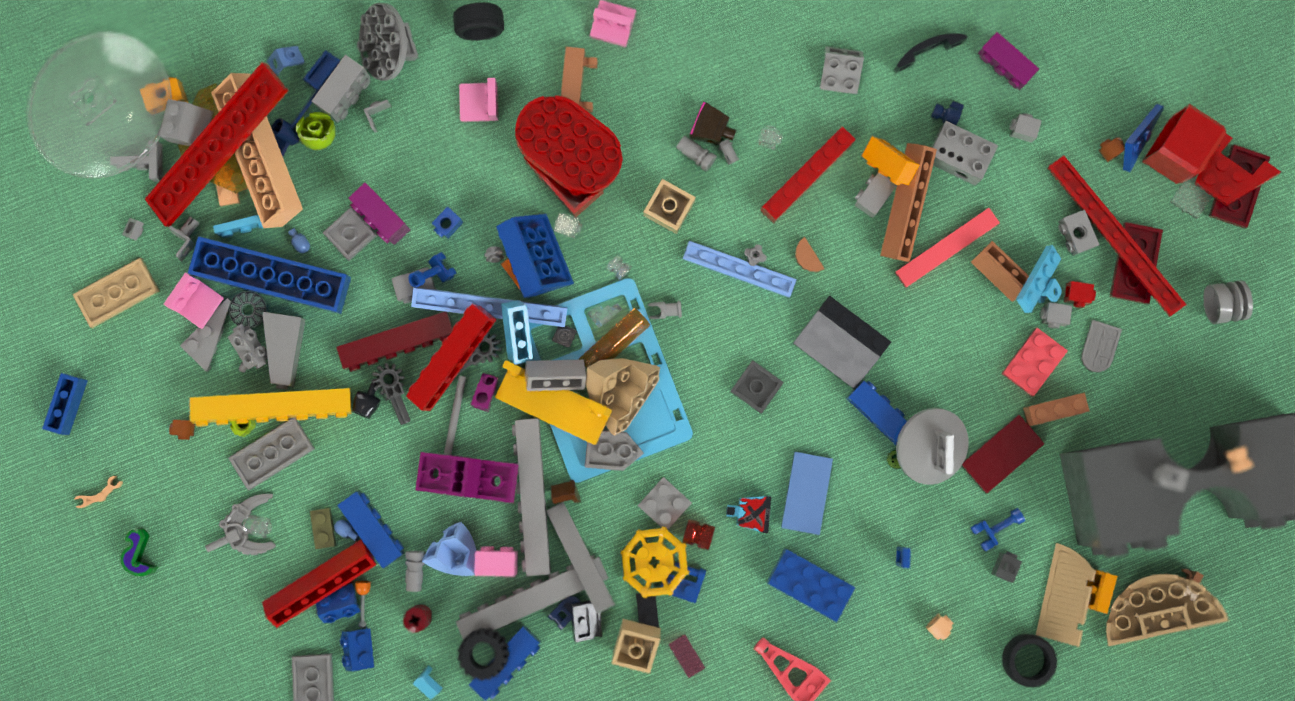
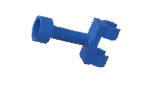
M440 252L428 261L432 267L431 269L424 272H412L409 274L408 280L413 287L417 288L425 283V279L436 274L444 283L452 279L453 275H456L457 272L454 268L447 270L442 262L446 257L443 252Z
M1018 508L1010 512V517L989 528L985 520L971 527L974 534L985 530L990 538L980 544L984 551L999 544L994 536L996 532L998 533L1013 523L1019 525L1026 521Z

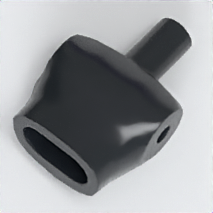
M371 383L367 392L358 391L356 393L351 410L353 413L370 419L376 412L381 402L378 397L374 396L376 392L374 387L378 385L377 383Z

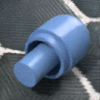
M295 228L291 229L288 233L292 237L291 244L299 253L308 252L310 249L309 241L304 235L298 234Z
M339 520L335 523L334 530L341 537L346 539L350 537L354 541L358 540L359 535L348 521Z

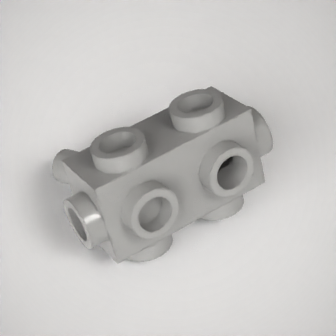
M243 324L232 329L234 333L228 336V339L242 360L238 368L239 371L246 372L247 369L249 370L253 367L259 369L266 365L267 362L265 360L268 359L267 349L261 346L256 332L251 330L249 325L244 327Z

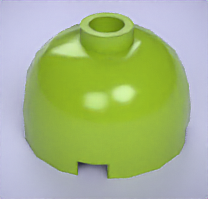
M322 112L309 113L310 116L305 119L303 116L296 125V132L301 143L312 150H322L330 146L336 134V128L330 116Z

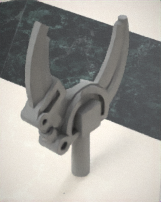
M273 494L255 495L246 499L241 504H234L230 514L219 522V526L224 529L226 536L205 545L207 552L230 543L233 550L237 549V551L245 555L263 554L267 550L270 551L276 547L273 542L257 543L248 540V531L242 525L243 520H246L252 513L251 510L260 504L268 502L269 499L273 498Z

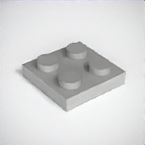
M663 477L638 504V507L660 527H667L668 530L692 502Z

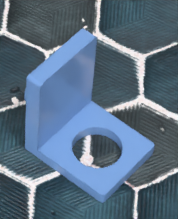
M298 46L275 49L267 59L270 68L276 75L284 67L301 65L305 62ZM274 59L277 61V69L273 63Z

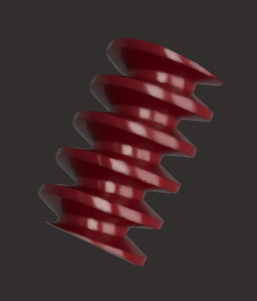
M416 605L404 614L403 625L409 632H420L430 625L432 611L426 605Z

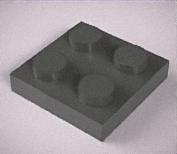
M752 360L730 392L762 414L784 382Z

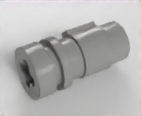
M686 136L680 140L676 147L682 154L695 161L697 166H701V169L705 172L710 169L717 158L712 152L709 153L708 149L704 150L699 144Z
M406 551V591H422L423 565H425L422 560L425 551Z

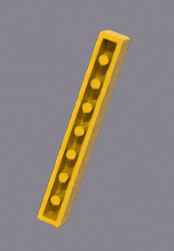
M350 388L190 398V421L198 427L208 426V423L215 422L216 425H228V422L236 421V424H247L248 420L266 423L268 419H276L278 422L288 421V418L308 420V417L316 416V419H327L328 415H336V418H345L347 414H352Z

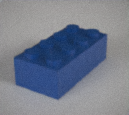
M785 548L766 583L835 622L840 618L855 590V587Z

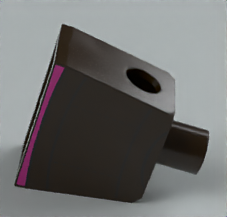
M703 101L691 129L689 139L719 145L722 137L733 141L737 130L727 126L729 116Z

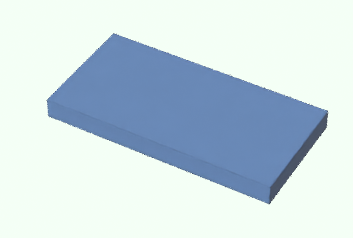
M794 452L781 528L820 535L833 462L832 458Z

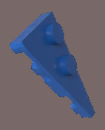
M1156 104L1125 142L1123 170L1131 172L1143 147L1149 141L1152 130L1164 106Z

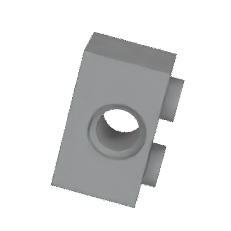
M1085 210L1058 221L1059 231L1065 236L1067 241V250L1073 256L1099 246ZM1074 229L1080 232V238L1074 236Z

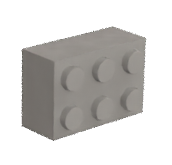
M345 55L312 99V102L321 112L328 114L331 119L339 123L340 120L347 116L349 107L358 101L360 92L369 86L371 77L363 66Z

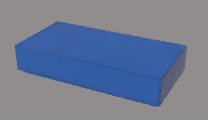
M325 50L303 80L314 89L320 90L340 60Z
M896 547V565L898 567L910 568V548Z

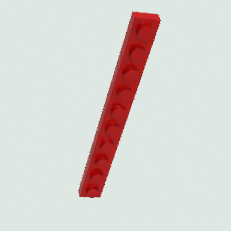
M1063 155L1051 164L1048 170L1080 209L1086 211L1089 220L1165 313L1171 317L1187 304L1068 159Z

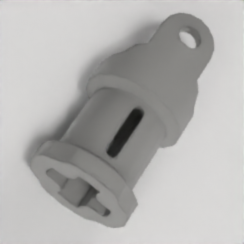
M681 300L677 303L654 302L647 304L648 306H658L661 309L659 315L649 316V319H666L668 316L682 317Z

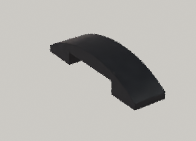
M952 33L929 38L910 49L901 58L894 71L897 73L913 66L916 61L915 56L940 45H944L946 51L959 46L966 41L967 36L966 34Z

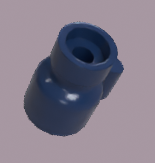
M953 101L945 109L943 105L936 103L931 117L941 119L943 124L945 121H948L957 126L964 105Z

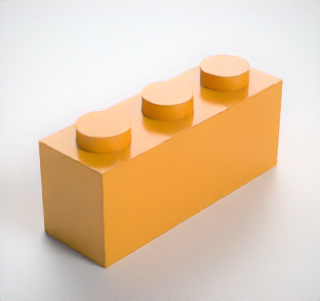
M874 136L871 137L862 154V157L867 160L869 166L878 168L880 174L886 177L889 176L890 181L896 185L901 183L909 185L920 166L886 140Z

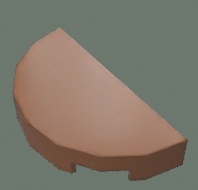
M804 237L796 247L795 257L798 264L804 270L810 272L824 270L825 268Z

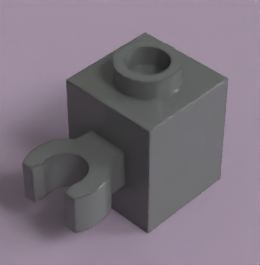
M1007 551L1006 554L999 553L991 574L1014 583L1022 561L1018 560V556Z

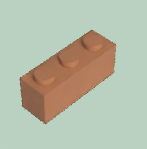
M993 241L971 261L1012 302L1017 298L1029 277Z
M1085 393L1023 408L1026 422L1029 426L1090 411Z

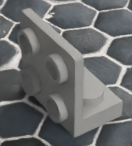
M825 47V61L820 89L857 94L864 61L863 52Z

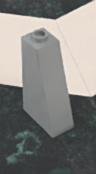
M263 312L270 383L276 384V388L288 390V386L294 387L306 319Z

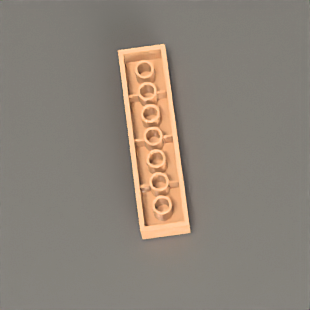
M230 73L211 92L218 112L249 78L250 74ZM266 116L237 149L235 156L263 228L283 227L301 212L303 208Z

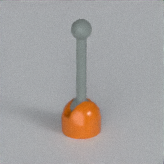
M371 581L355 582V590L361 595L360 628L366 627L365 595L370 591Z

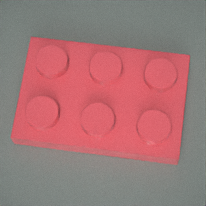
M1035 328L1002 374L1033 397L1068 350L1039 328Z

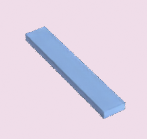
M692 241L688 242L683 256V260L788 298L791 297L797 280L758 265L751 266L747 261Z

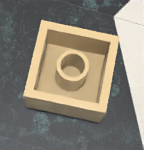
M662 179L646 206L643 216L677 234L696 197Z
M623 619L613 650L612 664L650 673L660 642V628Z

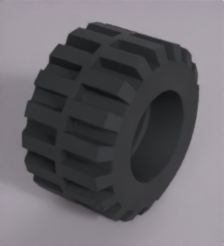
M480 628L472 631L462 640L458 648L460 668L465 670L464 673L466 675L469 674L474 680L478 678L479 681H484V679L490 680L499 675L508 662L510 652L508 651L509 646L505 642V637L501 636L500 632L493 631L491 628ZM478 643H487L494 649L495 659L491 664L481 665L473 658V648Z

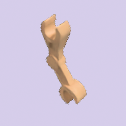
M117 476L110 477L107 482L108 485L97 495L76 496L74 499H83V504L76 507L85 508L94 502L105 501L106 497L114 489L122 486L123 481H119L114 486L113 480Z

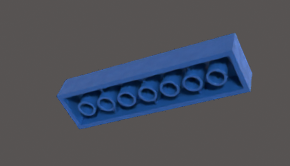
M199 236L188 270V274L198 278L338 314L342 313L351 277L346 274Z

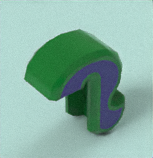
M133 529L127 533L125 541L130 542L131 545L123 550L121 554L123 569L134 576H147L155 573L159 568L141 561L150 537L145 529Z

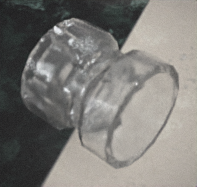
M618 254L606 266L609 272L614 271L615 277L619 281L632 268L629 263L622 262V257Z

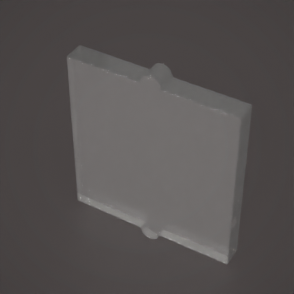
M1193 177L1181 184L1171 203L1182 209V212H1187L1198 219L1212 196L1195 185L1196 178Z

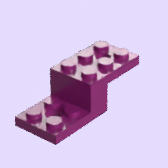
M420 452L415 490L514 503L519 464ZM437 468L439 471V475L435 479L433 473L434 470ZM497 476H499L501 479L499 486L495 485V479Z

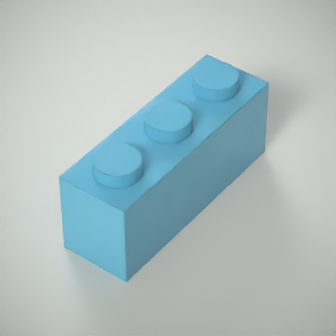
M520 300L501 303L508 359L515 365L525 363L526 361H533L527 305Z

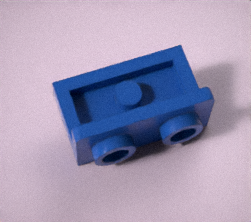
M352 584L339 588L316 603L317 615L323 623H333L337 619L352 617L356 613L361 612L356 601L355 588Z
M370 628L343 631L340 637V645L344 651L342 664L345 670L358 671L374 668Z

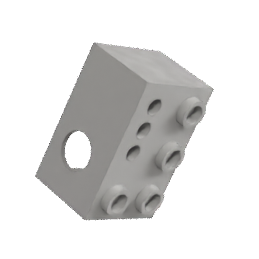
M945 121L931 146L937 149L933 166L976 186L983 179L998 145ZM957 172H961V173L965 174L967 177L962 176V175L958 174Z

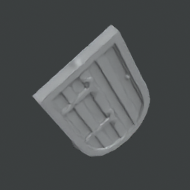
M1095 320L1091 321L1081 357L1083 365L1088 370L1102 372L1110 367L1122 329Z

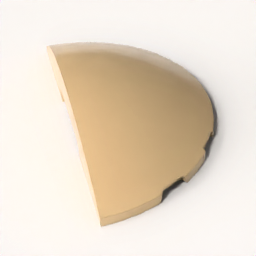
M1152 575L1132 583L1116 598L1107 620L1108 646L1227 622L1229 620L1218 599L1213 597L1201 584L1178 575Z

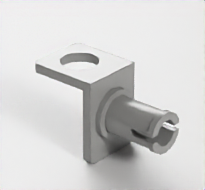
M188 217V220L180 230L169 226L172 234L185 241L176 253V257L181 262L195 245L189 236L199 226V223L195 219L192 220V217Z

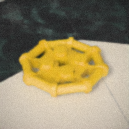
M664 526L657 529H638L627 546L620 552L623 563V580L627 581L642 594L643 598L659 595L671 596L683 578L689 574L686 544L677 539ZM659 536L658 542L648 543L646 540L647 537ZM667 539L676 548L673 550L667 548L664 540ZM641 540L643 546L638 550L637 554L631 553ZM677 552L680 568L675 566L674 554ZM630 557L635 558L636 570L632 573ZM653 557H655L656 560L660 561V564H657L656 568H654V566L650 564V561L653 560ZM673 571H677V575L669 584L667 581L668 576ZM639 574L641 578L646 580L645 587L634 578L636 575ZM662 581L664 587L651 588L652 582Z

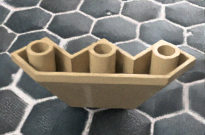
M624 358L600 360L587 367L585 384L589 399L612 410L606 423V427L611 434L615 436L628 428L657 385L660 367Z

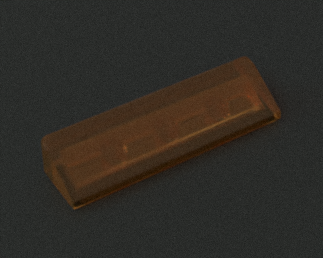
M634 308L586 351L579 360H584V365L587 368L600 360L614 359L650 326V323Z

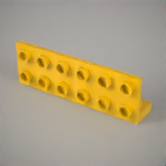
M505 360L502 367L507 369V372L495 398L593 445L597 444L612 412L611 409L570 390L527 391L525 369Z

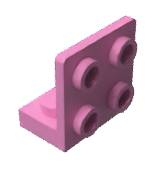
M487 78L488 83L459 85L461 122L498 121V89L495 78Z
M185 272L164 302V305L180 313L193 324L203 329L222 302L223 296L199 279Z

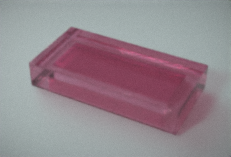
M685 634L668 644L688 678L705 669L704 664Z

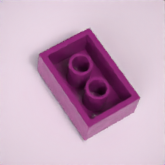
M366 182L349 197L352 202L350 206L361 217L365 215L363 220L374 230L378 229L376 233L387 244L391 242L395 245L411 230Z

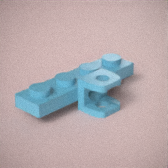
M1053 245L1045 247L1016 298L1024 313H1031L1036 303H1044L1046 297L1051 302H1057L1062 293L1055 278L1050 279L1061 260Z

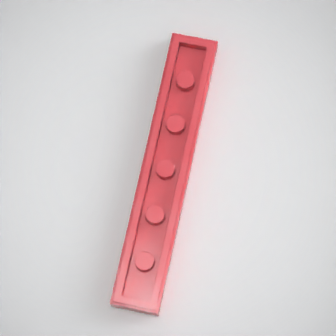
M988 208L895 273L903 285L908 287L997 226L1000 222L990 208Z

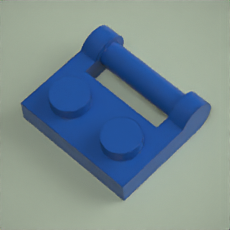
M675 562V566L680 568L679 563ZM687 566L689 575L698 577L697 581L693 582L683 578L671 596L696 603L706 570ZM670 574L668 576L667 581L669 582V584L674 579L675 575Z

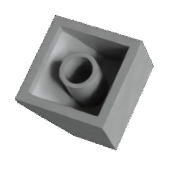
M168 99L159 136L170 143L190 146L211 122L213 112L187 102Z

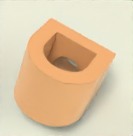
M938 613L927 624L926 629L937 640H944L950 635V630L953 628L952 625L954 623L946 615L942 617Z

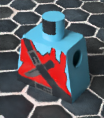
M772 496L739 498L738 506L727 505L726 516L737 517L738 526L768 533Z

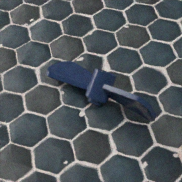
M316 88L291 124L282 118H278L272 124L271 129L282 157L289 145L292 146L300 141L295 125L310 107L312 99L319 89Z

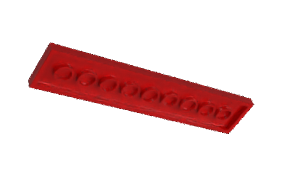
M261 62L145 198L165 227L171 226L288 92V89L267 63Z

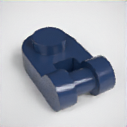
M576 596L565 598L547 617L551 621L554 620L558 624L557 627L562 630L572 620L571 604L581 602L580 599ZM561 611L567 615L564 619L559 615Z

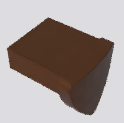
M574 480L551 486L553 504L573 500L574 503L581 502Z

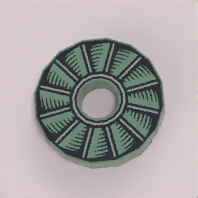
M243 291L236 294L231 300L229 316L237 326L243 324L246 327L249 325L251 329H254L263 323V312H267L268 305L260 294L252 291ZM247 305L253 307V312L250 315H245L244 308Z

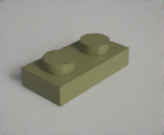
M331 508L310 511L315 549L336 546Z

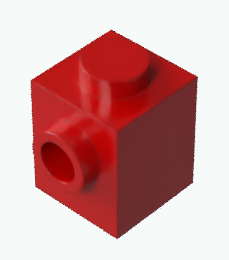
M1075 281L1066 283L1064 302L1073 303L1074 307L1085 308V305L1092 304V301L1095 300L1096 290H1094V284Z

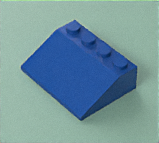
M547 214L512 217L496 226L499 238L502 240L506 255L509 258L513 273L517 278L524 298L537 296L574 284Z

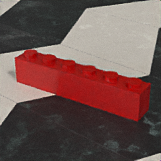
M842 126L762 206L760 211L775 223L853 145L856 139Z
M472 304L467 307L462 319L454 325L451 334L443 340L439 351L433 354L431 362L420 372L418 380L410 386L406 397L420 410L431 411L497 319L480 305Z
M362 539L264 600L262 605L265 617L278 628L376 566L374 556Z

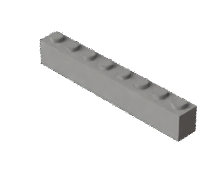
M515 420V425H512V434L516 436L517 444H513L514 456H518V463L515 464H519V482L516 483L517 494L521 496V502H518V513H522V521H519L520 533H523L524 541H521V552H525V560H522V570L526 572V576L551 574L540 420Z
M592 555L591 558L602 580H607L609 577L600 556L595 558ZM573 564L567 566V571L561 574L559 571L548 575V580L542 582L539 579L530 583L531 587L524 590L521 587L512 591L514 595L506 598V595L496 598V603L490 606L488 603L477 607V612L471 614L468 611L459 615L460 619L456 621L462 638L464 639L472 631L480 628H491L494 631L585 590Z

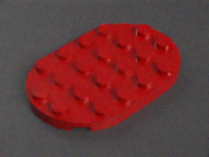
M555 95V97L541 96L530 101L521 110L515 126V138L520 151L531 163L562 187L572 192L590 194L607 188L616 179L623 161L618 138L607 126L576 102Z

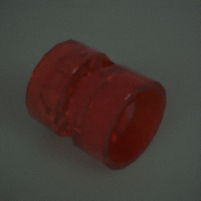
M689 519L682 543L691 546L697 544L698 548L709 550L715 526L708 524L701 526L700 522Z

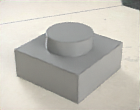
M129 218L122 235L137 241V238L143 232L144 223Z

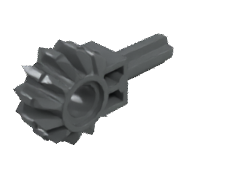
M488 331L459 373L472 364L477 366L480 363H485L486 359L491 363L493 362L492 356L495 358L499 357L496 351H502V348L496 345L500 344L501 340L494 341L497 337L496 334L490 336V331ZM484 342H488L490 346L487 352H483L481 349Z
M385 363L384 369L378 366V372L372 373L377 379H372L371 383L378 384L374 387V390L382 388L380 394L384 396L385 401H391L399 423L404 425L411 421L401 397L404 394L402 388L404 384L399 382V380H403L405 377L398 376L402 371L401 369L394 371L395 364H392L389 369L388 363ZM384 375H390L392 377L391 384H386L384 382Z

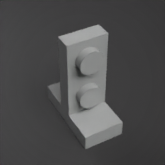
M156 140L149 141V156L111 157V165L120 171H129L130 168L148 170L149 167V179L154 182H160L163 178V145Z

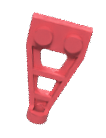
M764 637L754 647V650L762 655L794 701H814L831 681L814 665L770 644ZM778 655L783 656L790 662L784 671H780L773 662ZM795 667L807 673V677L798 687L793 686L788 679V673Z

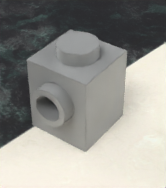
M1027 113L1019 114L1010 123L1009 130H1012L1010 136L1032 143L1037 139L1042 120L1035 119Z
M1056 303L1045 304L1040 312V318H1043L1042 324H1048L1049 328L1059 329L1060 326L1070 325L1072 306Z
M1166 464L1158 465L1153 472V484L1174 491H1184L1189 472Z

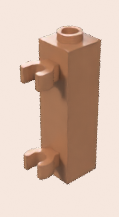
M566 47L561 96L571 99L587 112L593 113V102H581L584 67L597 69V58H585V48Z

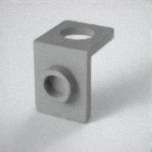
M388 100L373 102L370 104V107L364 109L370 126L375 133L378 131L371 115L390 108L391 104Z

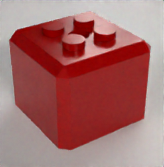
M1188 104L1172 115L1142 162L1174 183H1183L1207 168L1210 163L1209 159L1220 148L1219 144L1226 135L1225 126L1191 104Z

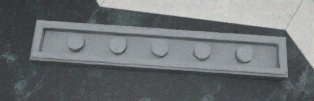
M564 502L548 509L546 512L596 613L598 614L615 605Z

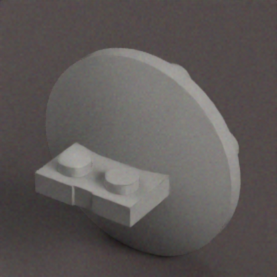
M375 3L367 9L365 14H362L359 41L357 42V48L362 56V65L375 79L381 81L392 80L400 73L405 61H415L418 58L409 24L403 23L398 11L388 3ZM363 51H367L368 57L363 56Z
M929 408L913 415L903 426L898 435L896 445L897 460L902 471L914 481L927 485L938 484L952 477L960 469L967 455L969 442L966 427L958 416L942 408Z

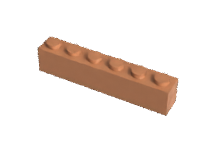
M907 143L904 154L920 166L909 185L902 183L897 185L880 256L910 262L937 149L925 145Z

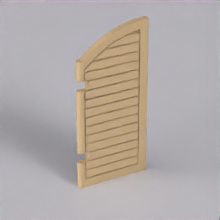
M1056 543L1036 635L1079 647L1083 631L1077 629L1078 623L1081 625L1085 624L1092 587H1088L1087 583L1088 580L1094 582L1096 570L1078 552Z

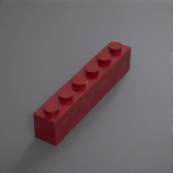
M442 312L337 346L336 348L343 369L353 372L361 369V365L368 364V366L378 364L380 359L386 358V360L396 358L398 353L404 352V354L416 351L415 348L417 347L427 348L433 346V342L438 340L443 342L453 331V324L450 314Z

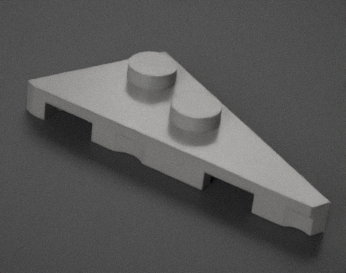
M229 298L215 310L203 329L198 327L180 345L206 372L211 368L210 364L213 355L216 354L217 343L220 341L225 327L223 325L227 314L229 315V305L231 302Z

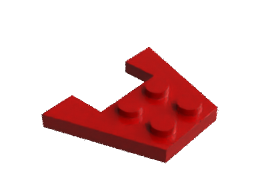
M1228 134L1220 142L1218 151L1209 159L1210 163L1207 168L1198 174L1195 185L1225 206H1228L1281 173L1273 165L1264 161L1252 175L1227 158L1221 152L1233 139Z

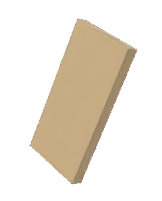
M138 258L72 295L89 327L94 328L160 290L143 259Z

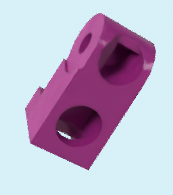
M486 373L482 374L471 402L473 408L489 412L498 377Z

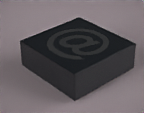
M558 326L552 341L570 348L577 330L567 326Z

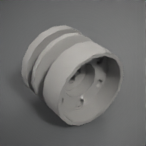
M1238 280L1226 284H1210L1204 290V309L1208 320L1212 324L1227 323L1230 320L1236 322L1250 319L1253 311V299L1249 286L1245 281Z

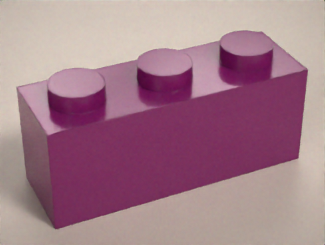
M998 32L978 52L982 61L992 65L998 75L1004 76L1009 80L1008 82L1012 87L1019 90L1039 70L1034 63Z

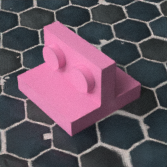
M600 0L598 9L595 8L593 14L594 22L590 37L626 47L636 10Z

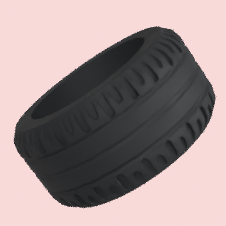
M484 2L470 3L457 8L453 14L455 33L462 39L473 41L487 40L499 36L504 31L503 11L495 4Z
M1021 634L1010 640L1004 648L1002 655L1004 670L1016 683L1034 688L1046 684L1054 676L1057 669V656L1054 648L1045 639L1033 634ZM1035 644L1043 652V667L1034 676H1022L1015 667L1016 654L1023 646Z

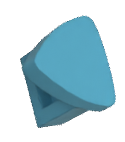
M428 665L413 682V685L431 700L443 688L429 676L433 668Z

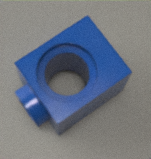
M448 206L432 222L435 226L434 231L441 238L445 236L448 239L464 223ZM445 220H450L451 226L446 229L442 228V223Z

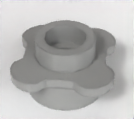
M757 244L754 248H747L744 252L751 266L766 261V255L763 254L761 245Z
M490 247L484 254L487 257L486 261L491 263H497L505 258L500 247Z

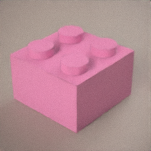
M494 546L480 547V550L475 551L474 575L515 576L518 574V551H515L514 547H502L500 550H494Z

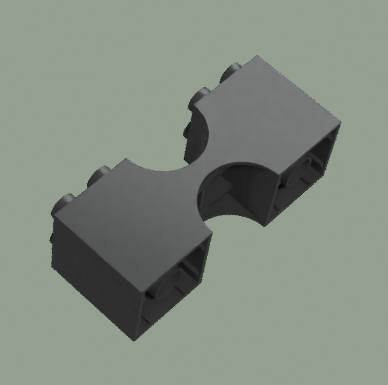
M1295 413L1210 427V443L1207 452L1195 466L1189 469L1178 465L1171 459L1164 449L1161 438L1134 440L1060 454L1077 544L1091 547L1093 555L1104 554V557L1129 554L1127 544H1130L1131 548L1143 547L1144 550L1169 547L1167 537L1181 534L1180 519L1184 507L1194 495L1204 489L1213 493L1222 502L1227 511L1228 518L1243 519L1245 528L1260 526L1261 529L1279 528L1286 526V521L1295 520ZM1245 446L1248 452L1247 457L1251 459L1253 466L1233 473L1231 469L1232 463L1227 459L1225 453ZM1166 464L1188 471L1189 474L1184 491H1174L1153 484L1155 468L1158 465Z

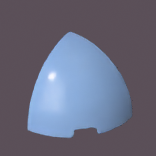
M458 522L443 531V538L439 542H432L422 562L444 573L472 576L475 574L476 546L469 530L462 522Z

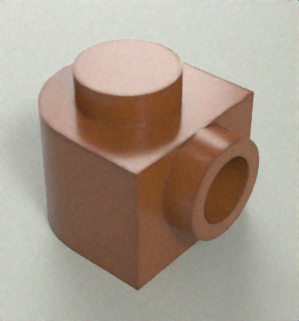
M1119 137L1112 141L1109 138L1100 144L1101 149H1099V152L1108 163L1125 151V144Z
M173 420L169 427V434L178 435V439L190 440V436H194L195 424L190 420Z

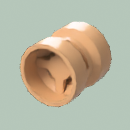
M1245 446L1225 453L1227 459L1232 463L1231 469L1233 473L1253 466L1251 459L1247 457L1248 452Z

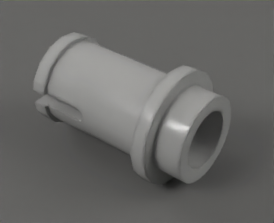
M729 139L719 144V150H722L728 165L739 160L732 147L733 143Z

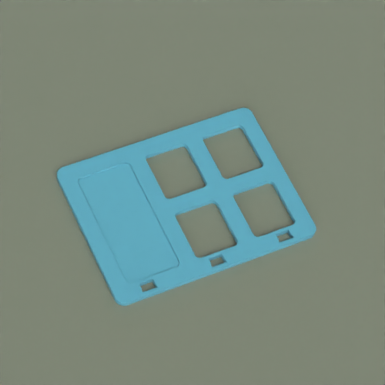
M626 278L555 305L567 307L566 316L572 317L582 343V348L553 360H584V363H589L591 366L602 360L603 356L639 342L643 343L651 365H654L651 355L658 354L661 364L656 365L660 367L659 381L628 428L622 431L627 432L644 452L637 460L692 438L691 426L634 280ZM620 295L625 296L636 327L614 337L596 342L585 316V309ZM636 298L640 309L634 311L630 301ZM529 323L533 361H541L531 330L544 324ZM678 408L683 420L676 421L672 411ZM550 424L571 480L579 483L610 471L608 469L585 468L587 441ZM605 425L603 430L609 431V429Z

